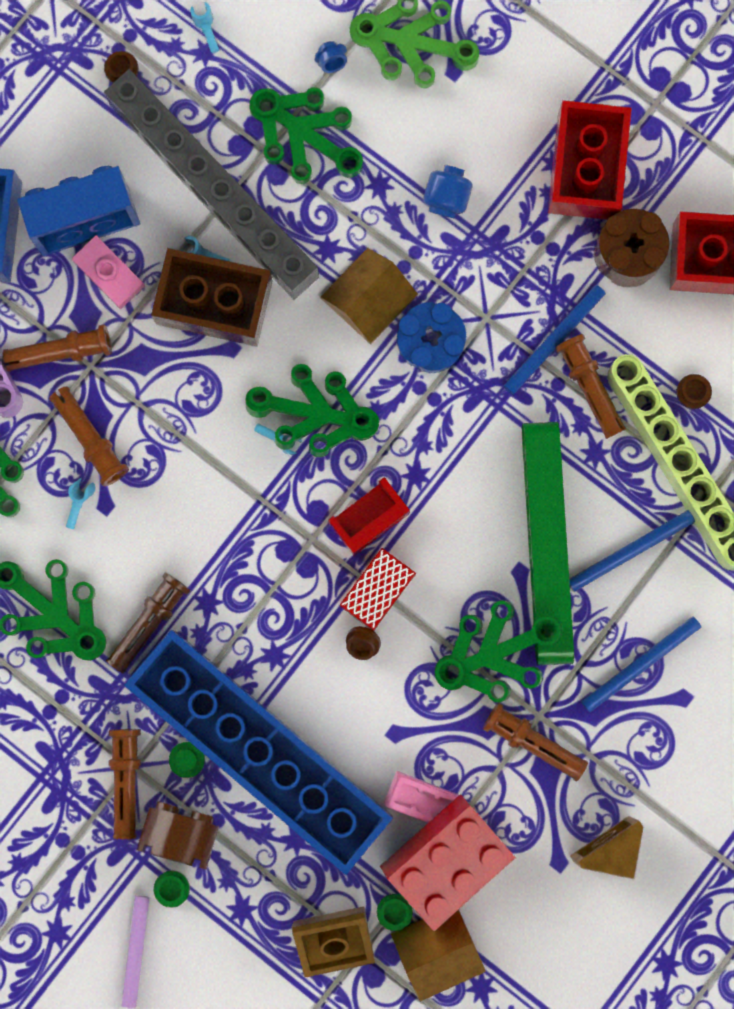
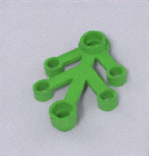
M398 0V4L376 16L371 13H362L357 15L350 24V36L353 42L358 46L370 48L381 66L383 77L390 81L400 77L402 64L398 58L390 57L383 42L396 45L415 75L416 85L420 88H429L433 85L435 71L430 65L424 64L416 50L452 58L454 66L462 71L473 69L479 60V48L471 40H461L456 44L420 35L437 24L443 25L450 20L451 7L445 1L435 2L429 13L400 30L388 28L387 26L403 16H413L418 10V0ZM411 1L414 6L411 9H405L402 3ZM437 9H444L447 14L439 17L435 14V11ZM363 25H370L373 30L369 33H364L360 28ZM468 48L472 51V54L464 57L460 54V50ZM393 64L396 65L398 70L394 73H389L385 68L387 65ZM422 72H427L431 78L427 81H422L418 76Z

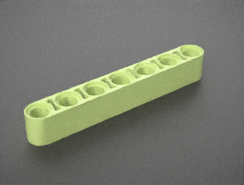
M625 354L619 356L607 373V379L611 388L686 511L689 510L695 519L694 524L718 563L723 568L734 571V561L728 555L730 545H734V512L642 362L633 355ZM617 367H629L633 372V380H622L617 374ZM639 395L648 397L652 404L651 410L643 411L636 406L635 397ZM654 426H665L670 433L669 440L661 441L657 439L654 435ZM673 455H682L686 458L688 462L686 471H679L673 466ZM697 484L705 489V501L699 502L692 497V485ZM712 514L719 515L724 520L725 526L722 532H716L710 527L709 519Z

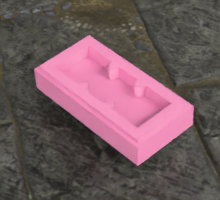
M97 235L71 258L120 310L145 287V284Z
M396 771L383 804L385 807L429 823L455 800L459 794Z

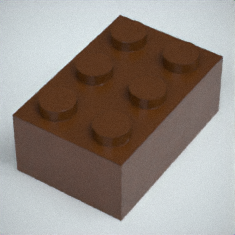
M167 248L151 316L156 325L257 347L273 282L271 271Z

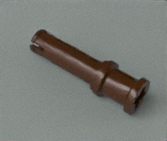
M167 572L163 574L164 580L152 597L147 596L144 600L146 608L127 631L111 656L106 660L109 665L123 674L162 620L167 621L171 619L173 608L184 594L188 595L191 591ZM173 589V591L170 593L167 599L164 602H162L169 593V591ZM155 613L151 621H148L152 614ZM143 627H145V629H144L143 632L140 634V636L137 638V640L134 642V644L131 646V648L129 649V651H126L127 648H128V647L130 646V644L132 643V641L135 639V637H136V636L138 635V633L141 631V629H142Z

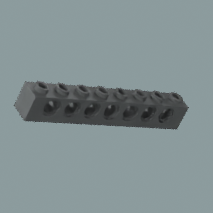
M130 69L104 91L110 107L264 269L271 271L272 278L293 300L319 278L318 267Z

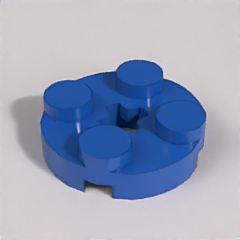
M427 302L411 308L400 320L397 332V347L404 361L410 366H414L427 373H438L452 367L463 353L466 341V329L462 319L445 303ZM432 329L433 332L440 333L441 337L437 339L438 345L431 346L430 342L423 343L422 337L426 335V330Z

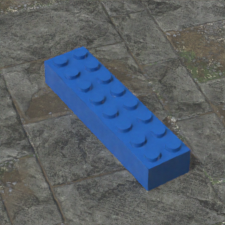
M170 630L124 684L127 689L345 875L349 873L393 819V815L176 631Z

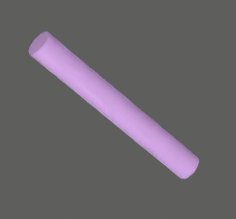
M136 895L134 901L122 1007L136 1008L149 905L148 896Z

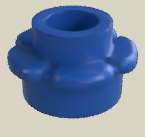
M328 41L319 47L314 60L323 72L334 73L346 65L347 58L345 53L347 49L343 44L337 45L334 41Z

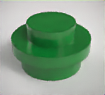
M182 742L176 745L169 755L171 770L182 778L196 776L201 772L205 764V755L191 742Z
M174 870L166 871L154 883V896L165 907H177L183 904L189 896V881L181 872Z
M393 893L386 895L377 906V918L380 924L391 931L405 928L413 916L412 906L401 894Z

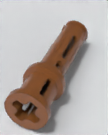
M102 324L96 330L78 333L76 330L70 331L66 338L13 349H4L3 359L4 363H9L6 365V369L10 372L15 369L68 358L79 362L83 361L86 356L101 353L108 356L112 354V345L108 329L105 324Z
M580 334L561 343L555 349L557 353H562L570 369L568 374L570 379H573V381L577 380L595 418L601 426L605 438L608 439L626 430V427L596 371L599 369V364L597 360H592L583 342L585 336Z
M66 386L58 389L65 399V403H63L56 392L49 397V400L54 404L79 443L85 449L83 452L84 459L87 463L91 462L101 476L100 483L102 486L106 487L120 480L128 473L129 468L126 464L120 463L111 449L113 447L111 441L107 440V438H101L70 392L69 387Z
M498 702L483 725L482 729L488 732L491 730L503 737L512 748L521 746L544 762L570 776L576 782L581 778L588 765L586 760H582L559 744L533 730L529 720L526 718L520 720L504 710L503 704Z
M141 729L109 730V736L112 737V759L109 760L110 770H114L113 839L137 838L136 770L141 766V760L137 758V737L141 735Z

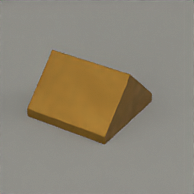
M367 248L320 298L371 345L418 296V293L394 262Z
M628 816L570 855V857L582 869L634 879L643 825L639 820Z
M364 906L295 920L293 922L292 934L304 977L375 963Z
M459 909L435 931L421 919L401 930L391 933L405 972L420 1002L486 972Z

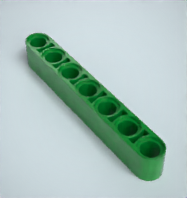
M522 423L533 623L542 616H553L563 626V635L557 643L551 645L535 644L537 666L573 664L574 642L559 423ZM547 623L543 629L544 634L547 637H552L555 633L554 626Z

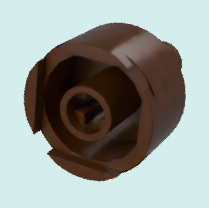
M626 209L614 214L604 224L595 243L594 259L598 270L602 275L604 274L610 279L612 283L621 287H636L645 284L658 272L668 255L670 244L666 227L657 214L645 210ZM632 244L633 248H637L636 253H632L631 248L625 246Z
M157 801L155 808L149 807L137 851L145 853L146 846L152 847L150 854L190 866H193L194 859L200 860L199 868L207 870L219 828L213 825V816L192 811L190 818L178 814L180 809L177 806Z

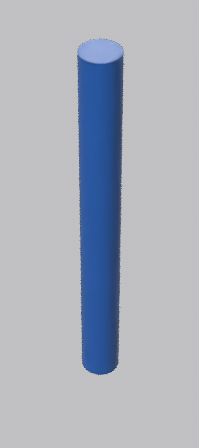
M595 285L503 385L510 394L514 395L552 354L555 347L563 342L605 296V291L598 285Z
M689 510L683 512L569 579L570 588L573 592L581 589L695 522L693 515Z
M692 616L582 700V705L589 713L702 628L700 623Z

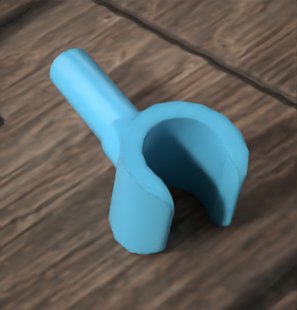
M204 2L207 12L202 16L196 15L192 6L190 11L195 26L201 28L205 34L211 53L218 52L219 48L211 26L213 15L210 5Z
M186 236L184 238L188 243L196 245L195 249L188 253L230 261L228 258L204 249L195 237Z
M258 423L254 431L275 442V431ZM289 434L279 436V439L284 442L288 438H292ZM281 449L282 452H284L287 455L296 454V452L292 450Z
M81 478L69 487L68 494L73 501L66 524L67 528H75L83 502L95 492V484L93 482L87 486L85 493L80 490Z

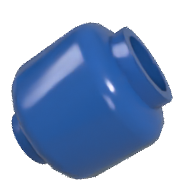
M445 165L443 171L436 170L430 173L423 196L424 203L430 206L429 212L455 219L456 214H462L466 211L473 184L469 179L463 177L465 170Z

